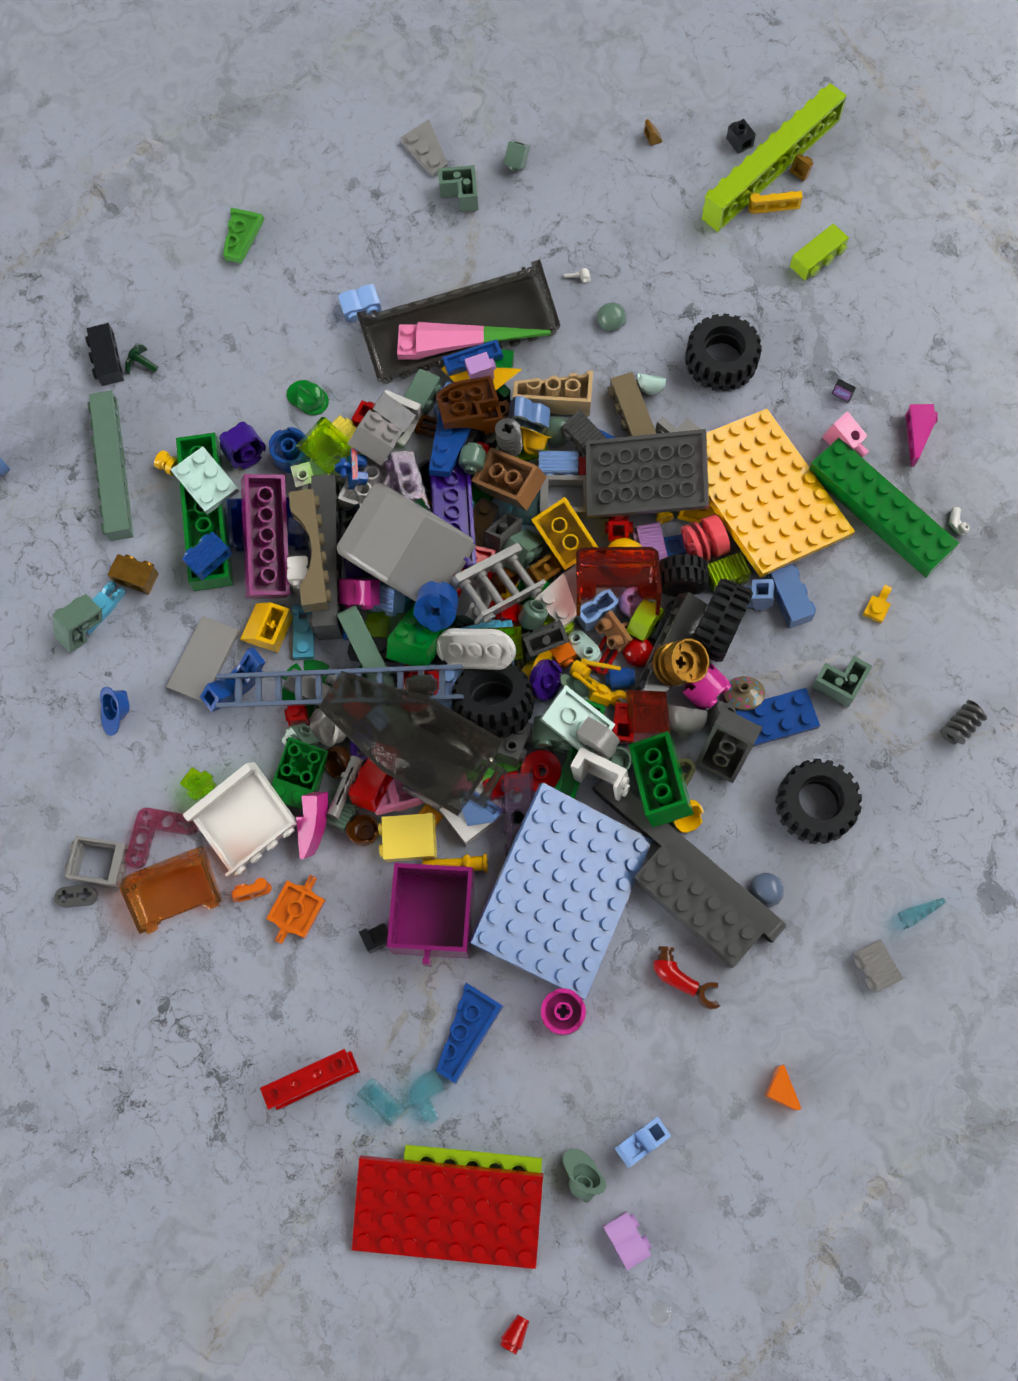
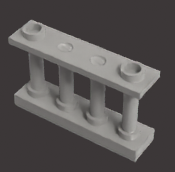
M519 543L457 573L449 584L455 590L458 588L464 589L479 610L480 615L474 621L476 625L483 621L486 624L493 620L496 614L530 596L534 598L542 592L541 588L545 585L546 581L543 579L534 583L518 561V555L522 551ZM507 563L512 565L527 588L519 592L503 570V565ZM491 571L496 573L512 596L503 600L488 579L487 573ZM472 581H480L496 605L488 609L471 586Z

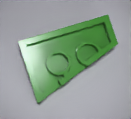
M231 207V220L228 222L229 233L225 240L223 256L228 261L242 264L265 219L262 214Z

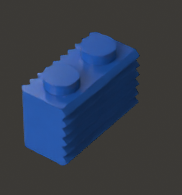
M212 532L209 535H204L197 546L189 548L182 559L201 580H204L220 564L228 559L232 553L229 547Z

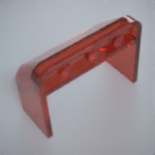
M653 547L580 548L576 552V616L581 614V600L594 598L596 588L637 587V593L641 598L654 600L655 615H660L662 591L658 551Z

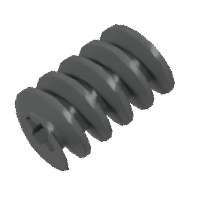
M510 418L498 421L495 426V433L499 451L514 457L518 456L523 447L520 425L517 421Z
M968 699L966 704H963L961 709L956 712V715H953L950 721L945 724V727L940 729V733L945 740L952 744L957 742L965 744L964 737L969 739L971 737L970 732L974 733L976 731L975 726L980 727L982 725L981 721H985L987 716L976 702Z

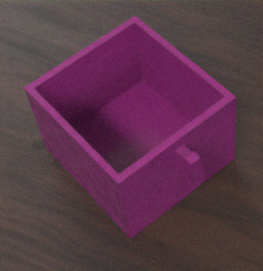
M394 863L387 948L392 954L424 956L422 964L426 967H432L431 957L470 959L471 944L468 942L471 938L475 887L473 867Z

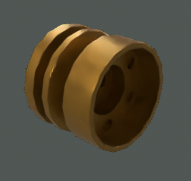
M682 639L660 646L654 653L652 660L653 671L660 682L667 686L695 683L706 675L709 668V656L705 647L694 639Z

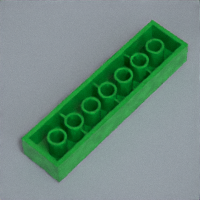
M215 432L176 438L178 464L201 447H204L222 468L220 442ZM180 482L185 551L197 546L204 535H209L212 532L230 549L226 501L207 515ZM231 556L204 580H201L187 566L188 583L193 591L234 586Z
M840 438L835 440L811 463L809 470L817 477L822 486L925 578L946 560L959 545V542Z

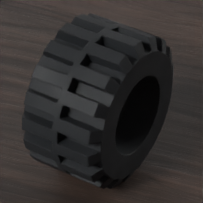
M678 554L668 556L657 562V590L661 593L677 597L678 594L686 592L697 595L708 589V563L706 559L696 555Z

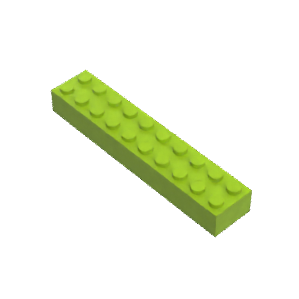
M831 83L825 88H821L813 99H809L801 110H797L788 122L785 121L777 132L771 133L766 142L759 144L755 152L747 155L739 166H735L726 178L723 177L713 190L710 189L706 193L702 209V220L717 232L726 226L750 203V196L753 193H762L792 165L796 155L799 153L803 155L840 121L847 95Z

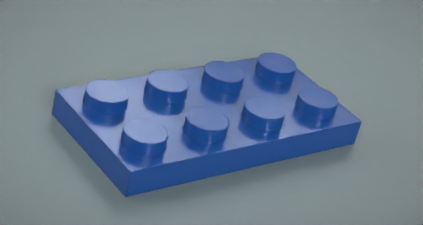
M807 688L764 699L761 705L753 710H736L737 715L763 727L753 747L820 727Z

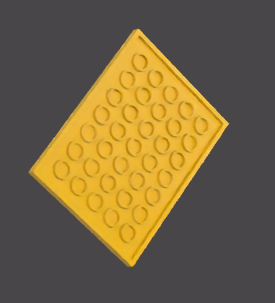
M768 409L707 432L709 504L760 578L844 540L855 533L853 527L817 477L809 470L810 467Z

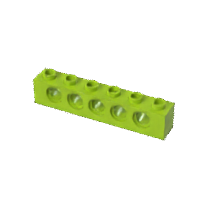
M405 1145L404 1160L422 1161L424 1157H430L434 1163H444L447 1159H452L456 1165L467 1166L468 1162L475 1161L479 1167L489 1168L491 1164L497 1163L502 1169L512 1170L514 1166L519 1165L526 1172L541 1173L542 1157Z

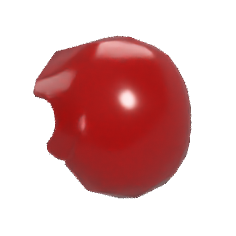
M634 637L625 646L622 655L627 664L636 668L645 667L653 646L647 639L642 641Z

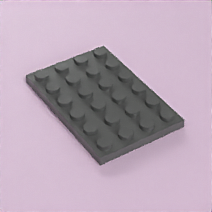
M706 429L586 441L588 519L708 509L709 483Z

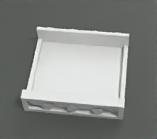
M255 762L243 765L183 814L187 821L193 820L229 870L225 874L226 877L242 874L246 870L245 866L250 862L253 864L263 857L262 852L266 849L270 851L279 844L277 841L281 837L286 838L295 831L293 828L297 826L295 817Z

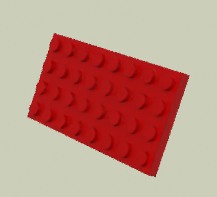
M360 1155L352 1251L536 1269L544 1173Z

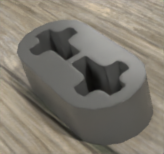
M89 885L69 886L58 889L54 899L58 905L65 908L89 906L96 902L98 893L95 888ZM86 890L89 893H91V896L87 898V901L86 899L79 897V895L86 894ZM65 892L73 896V898H67L66 902L61 900V897L65 896Z

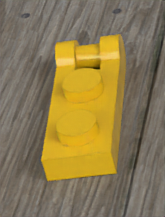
M802 191L771 193L769 195L753 193L750 196L748 212L758 214L800 209L803 199Z

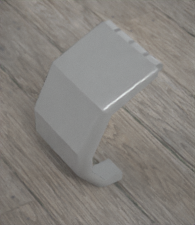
M377 483L369 490L336 548L338 554L416 601L419 589L425 583L435 581L434 583L446 582L449 584L453 575L461 572L466 564V561L463 560L464 557L469 558L476 545L473 544V538L386 485Z

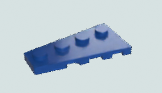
M440 412L436 425L429 475L449 477L462 447L465 446L467 438L472 433V428L444 429Z
M465 983L461 1001H459L447 1043H445L436 1069L438 1073L455 1084L460 1079L504 1007L468 983Z

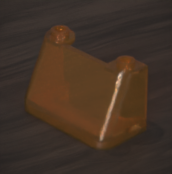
M204 846L194 848L125 876L119 886L139 934L144 932L150 934L159 929L158 925L163 920L198 906H202V908L207 907L209 910L219 906V902H222V896Z

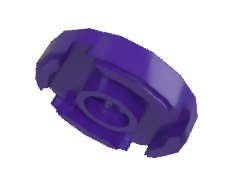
M543 659L539 661L530 674L529 681L531 682L532 695L539 700L545 701L546 699L553 698L561 685L560 673L562 674V670L554 660Z

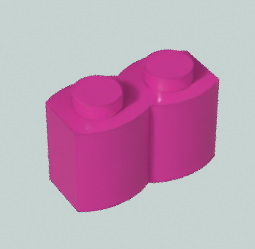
M360 578L339 579V604H345V608H350L354 605L358 608V605H361V609H374V605H380V580Z

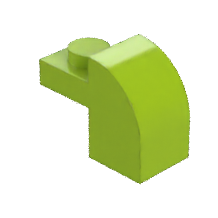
M644 599L634 612L626 631L642 641L646 640L663 614L664 609L658 603Z

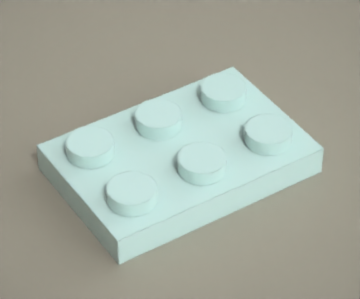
M201 447L171 469L172 473L207 515L239 492L237 486L204 447Z
M567 685L563 686L539 719L578 751L582 747L594 754L595 751L580 742L576 734L578 729L588 716L602 723L610 730L615 726L612 721Z

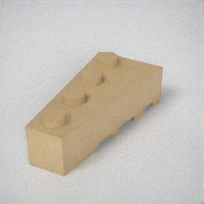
M593 370L586 371V374L581 375L570 373L566 377L558 378L556 375L544 380L534 378L514 381L513 399L515 396H523L533 403H542L550 408V414L574 415L580 409L585 416H590Z

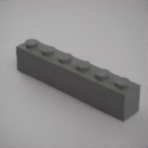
M689 592L678 594L632 692L629 703L636 704L637 708L648 714L658 713L664 705L663 700L672 686L661 683L656 677L652 663L654 653L660 646L666 643L694 638L697 626L702 620L708 604Z

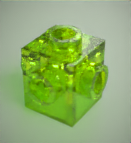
M194 767L190 768L179 783L187 790L186 795L195 801L198 798H204L217 785L212 780L214 776L205 770L200 772Z

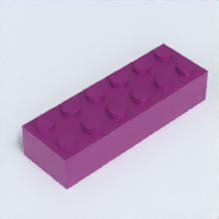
M244 474L241 478L246 599L287 598L290 596V583L287 579V558H289L285 475Z

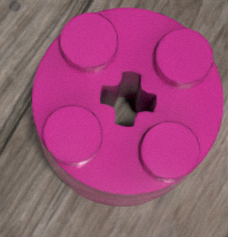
M710 663L703 679L687 684L682 693L699 710H705L706 708L710 709L718 701L716 697L721 693H726L732 685L717 667Z
M560 988L549 993L543 1000L541 1018L543 1024L550 1032L559 1036H567L575 1033L582 1026L586 1015V1008L583 1000L576 992ZM563 1006L570 1013L565 1015V1018H561L560 1014L557 1013V1010H561Z

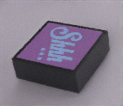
M838 379L832 394L850 402L856 387Z

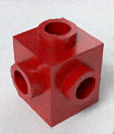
M629 515L609 517V521H605V534H609V541L629 538V534H633V521H629Z

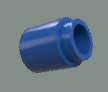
M623 667L620 671L608 669V674H605L606 686H610L611 690L629 688L631 685H635L634 669H629L628 667Z

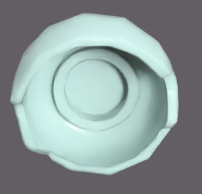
M638 373L637 385L642 393L655 395L665 389L666 378Z

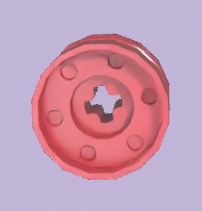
M716 514L702 518L700 525L695 521L690 525L687 524L681 527L683 544L687 554L696 555L710 561L711 554L713 557L718 558L730 552L728 534L721 519Z

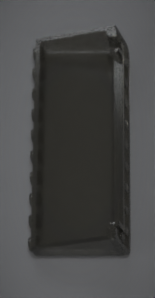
M541 260L531 262L532 267L526 269L522 267L521 271L377 313L374 310L372 315L367 314L366 310L357 312L358 323L377 382H382L383 385L389 384L395 378H409L412 376V373L418 372L419 369L428 372L430 368L436 366L437 368H443L445 365L442 357L475 347L456 349L417 360L398 359L399 324L417 325L418 322L539 329L550 330L551 335L549 336L556 334L561 325ZM539 337L499 341L498 343L500 348L503 349L504 346L510 345V347L520 345L521 341L528 340V342L539 339Z

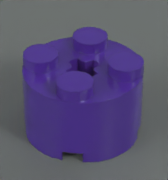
M244 421L239 422L235 427L221 433L219 436L221 451L236 469H238L237 467L246 469L255 465L262 458V451H266V445L251 425Z

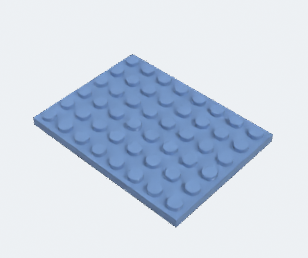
M540 783L468 943L559 988L573 990L582 999H586L634 886V876L640 871L653 840L545 783Z

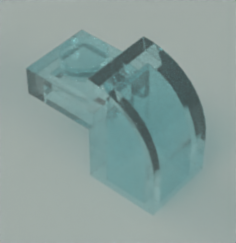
M436 1069L417 1078L410 1090L411 1106L415 1107L421 1104L420 1114L423 1120H428L430 1124L440 1120L430 1098L446 1090Z

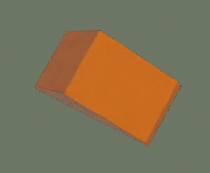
M785 1065L777 1066L764 1097L793 1111L801 1110V1105Z

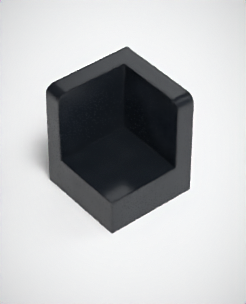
M384 923L370 930L365 928L359 931L369 954L387 946L388 929Z

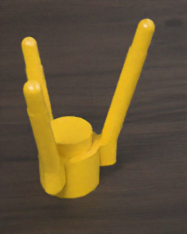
M582 658L581 661L576 660L572 664L570 675L593 692H596L597 689L589 682L601 683L590 677L591 669L589 665L618 671L621 670V667Z

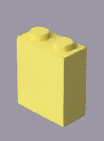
M433 813L381 817L382 823L378 824L379 835L382 836L379 853L384 861L437 859L436 820Z

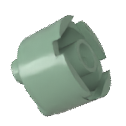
M542 715L534 717L531 741L534 750L550 749L555 754H565L566 750L573 748L570 743L539 720Z

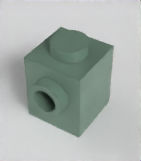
M515 140L509 141L503 164L508 165V169L513 171L525 168L531 145Z

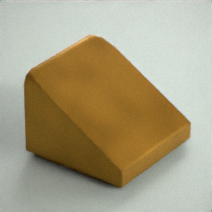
M646 119L644 134L649 144L653 146L662 143L663 140L658 129L649 119Z

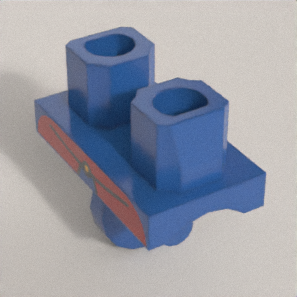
M351 448L350 455L347 456V462L346 458H341L340 462L335 465V471L341 474V478H347L348 476V489L354 490L356 485L367 484L368 473L358 471V468H366L367 456L357 454V450Z

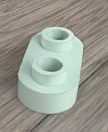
M576 630L568 635L569 643L581 660L585 658L589 661H600L602 654L599 647L583 631Z

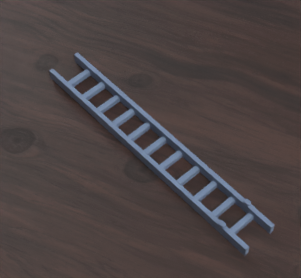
M462 664L216 674L217 679H235V702L216 703V707L240 708L464 700V695L445 694V671L464 670ZM425 671H439V695H425ZM397 672L398 696L383 697V673ZM404 672H418V696H404ZM377 673V697L362 698V674ZM356 674V698H343V675ZM322 675H336V699H322ZM295 676V700L282 701V677ZM302 676H316V699L302 700ZM275 677V701H262V678ZM243 678H255V702H242Z

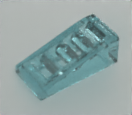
M936 899L899 912L898 916L903 929L912 927L946 903L945 899Z

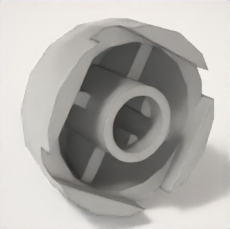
M667 705L665 721L670 730L677 732L676 736L689 738V734H697L703 729L708 711Z

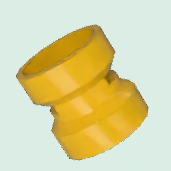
M161 450L154 460V466L174 476L171 469L178 465V458L176 456L172 457L165 450Z

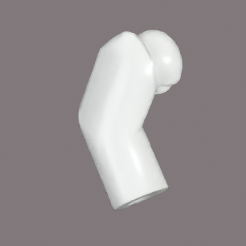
M952 507L949 525L956 534L964 535L969 531L970 526L966 522L962 523L960 520L961 508Z

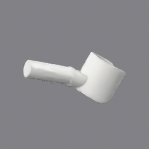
M582 268L576 273L564 274V278H580L582 283L591 281L589 270L586 268Z

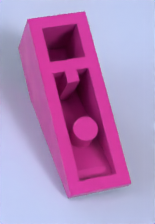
M910 404L905 414L911 467H915L934 424L937 423L938 413L934 409V404Z

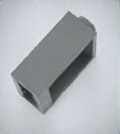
M546 475L547 478L540 488V513L549 508V486L583 487V507L572 508L580 520H588L586 475Z
M75 836V840L70 845V860L65 865V878L73 882L121 889L131 847L126 843ZM86 846L115 850L108 880L79 875Z

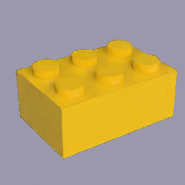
M566 497L531 519L564 570L599 548Z

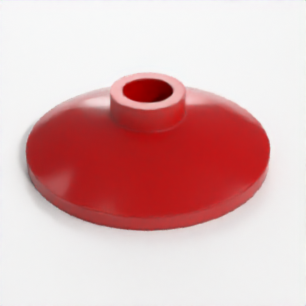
M537 750L530 753L521 766L522 780L533 791H537L540 783H545L554 788L561 777V764L558 758L546 750ZM545 768L546 774L542 776L541 770Z

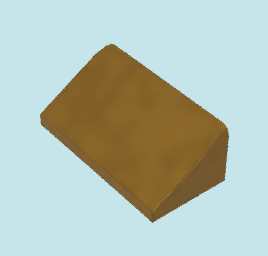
M551 552L525 571L532 581L537 583L543 579L545 581L564 568L554 553Z

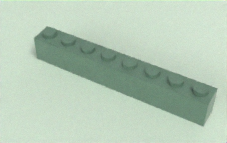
M112 390L89 394L90 402H87V407L92 419H89L90 428L94 435L91 436V442L96 452L93 453V459L97 465L95 477L100 487L97 488V494L101 500L99 512L101 517H103L101 530L103 535H106L110 541L132 538L134 533L118 400Z

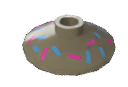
M741 676L730 680L729 683L732 686L723 694L725 702L733 703L736 710L748 711L761 705L765 698V689L757 679Z

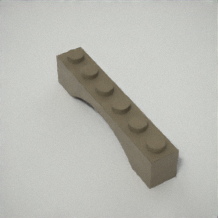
M313 489L289 492L292 516L306 531L311 542L312 557L310 567L299 586L301 605L304 613L328 610L329 602H332L330 589L327 590L326 586L330 579L328 570L324 569V564H327L326 551L322 552V545H325L324 534L320 533L319 528L323 526L322 516L317 512V508H321L319 495L315 496Z

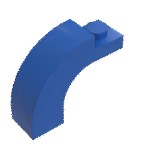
M252 647L247 649L240 663L231 673L263 672L261 669L266 662L256 649ZM255 678L242 679V696L255 685ZM220 679L206 685L200 698L211 712L221 709L216 707V703L235 701V679Z

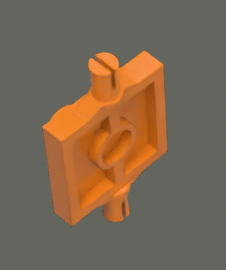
M309 875L304 886L286 881L266 918L280 928L274 941L282 944L288 933L296 934L306 939L326 901L311 890L317 880L316 877Z

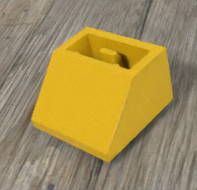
M271 602L256 603L240 640L279 653L293 620L290 609Z

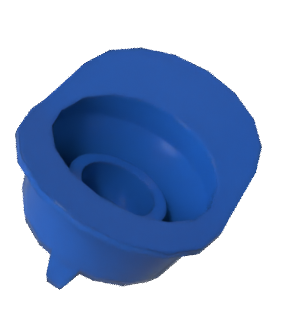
M106 686L100 692L101 721L106 734L113 736L118 732L120 720L128 714L130 705L125 690L113 691L110 687Z

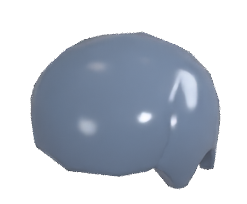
M762 873L755 876L752 880L750 893L766 907H773L783 899L784 887L777 876L771 873Z

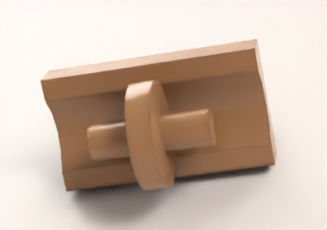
M612 611L607 612L595 625L598 633H604L607 636L606 644L610 650L616 649L619 653L633 640L626 631L629 624L627 622L621 624Z

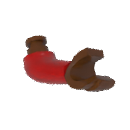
M658 947L661 953L658 954V960L653 961V967L657 976L663 982L693 997L696 995L699 1004L706 1009L713 1010L720 1007L717 1001H708L704 994L706 989H717L718 983L708 982L702 986L699 985V982L678 968V963L674 962V955H671L674 952L673 947Z

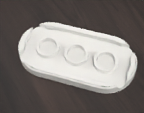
M452 628L445 630L439 636L436 643V652L442 661L445 660L448 663L447 665L462 664L464 669L501 670L508 667L514 660L516 647L512 639L500 630Z

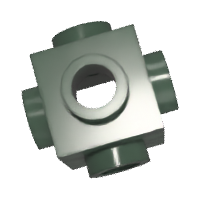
M305 723L289 726L281 740L285 746L289 737L313 746L319 743L317 737Z

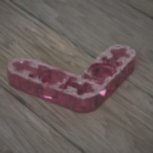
M154 808L141 809L137 814L126 854L127 864L134 869H141L146 865L155 830L193 835L198 830L197 825L192 820L190 822L193 826L188 827V830H186L184 826L178 825V818H180L179 821L181 823H188L181 813ZM149 813V815L152 816V819L147 820L146 823L143 817L147 816ZM171 816L173 818L172 825L164 827L162 824L163 819ZM146 824V826L150 829L148 831L147 829L140 828V826L145 827ZM140 833L147 834V840L143 844L137 842V836ZM135 846H137V847H139V848H144V851H142V850L139 849V853H138V850H137V849H134V848H135ZM138 854V856L141 857V860L137 861L135 864L132 858L136 857Z

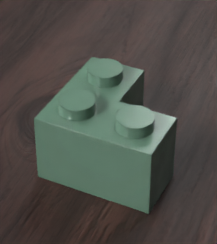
M475 165L438 168L440 197L459 196L460 212L478 210Z
M526 528L509 537L503 550L519 543L522 551L518 555V561L526 570L528 564L535 558L539 559L541 557L546 541ZM508 563L503 565V567L514 570L512 565H508Z
M87 594L75 598L69 605L59 608L52 615L54 636L70 653L87 643V630L103 621L102 609Z
M853 656L843 673L825 663L811 688L849 707L870 672L872 665Z

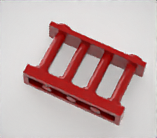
M342 1049L261 1087L260 1090L267 1109L270 1110L275 1107L276 1110H280L359 1073L360 1070L352 1051L346 1052V1049Z

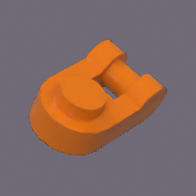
M264 878L256 879L254 884L237 885L235 890L231 892L233 901L243 902L268 895L272 891V886Z

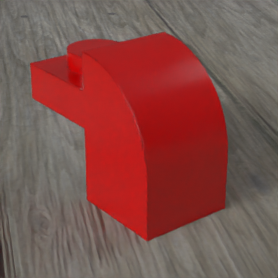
M615 703L613 722L615 726L612 732L619 738V743L632 744L634 741L636 704Z

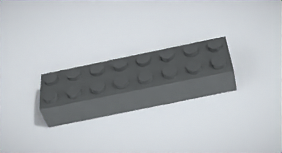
M335 474L311 476V483H308V489H313L315 496L319 495L321 508H317V512L322 516L323 526L319 528L320 533L324 534L325 545H322V552L326 551L327 564H324V569L328 570L330 582L326 583L327 590L330 589L332 602H329L328 610L314 611L312 614H309V625L312 627L313 634L316 633L318 640L343 639V626L337 616L338 613L343 611V604H339V579H342V556L338 554L336 548L342 537L341 510L337 499L341 491ZM310 538L308 539L309 551H311ZM309 557V559H308L309 567H310L311 557Z

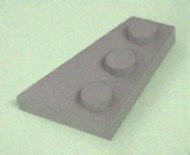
M429 119L400 138L402 145L433 178L438 175V168L448 167Z

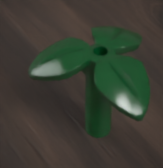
M135 345L130 350L125 361L128 374H130L131 364L134 361H137L154 373L158 370L157 365L140 355L147 350L144 345Z

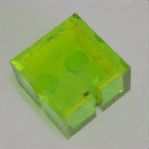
M321 417L295 446L308 459H311L321 471L328 475L334 470L335 465L340 462L339 459L334 457L337 455L340 458H344L350 452V449L353 448L348 445L349 439L326 417Z

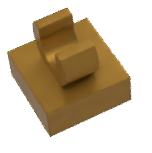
M799 153L795 156L789 172L805 181L814 165L813 159L809 156L804 157Z

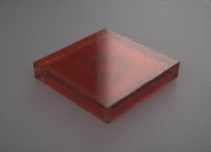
M629 690L626 692L629 733L661 734L667 731L670 733L666 691Z

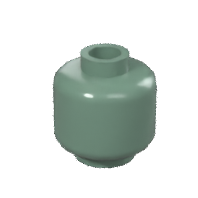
M468 443L460 451L459 466L467 474H475L483 470L486 451L480 444Z
M529 600L524 603L520 610L518 621L524 629L534 630L543 625L548 616V610L543 602Z

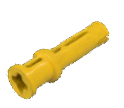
M484 853L483 856H470L466 854L463 858L423 859V864L473 867V871L488 873L487 853Z

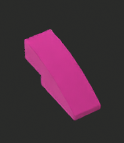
M311 792L302 796L303 815L296 817L300 859L314 855L320 845L327 821L328 792Z

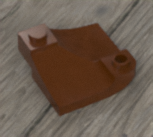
M491 375L451 383L436 394V403L444 429L473 428L482 430L485 434L495 433L496 424L503 419Z

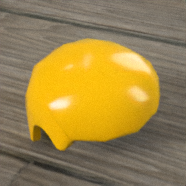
M690 799L694 812L693 815L673 821L675 827L680 832H691L702 824L701 813L703 814L704 811L696 800Z

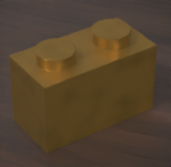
M117 554L107 575L117 584L149 595L159 573L155 569L154 564L148 561L140 562L131 555L125 554V556Z

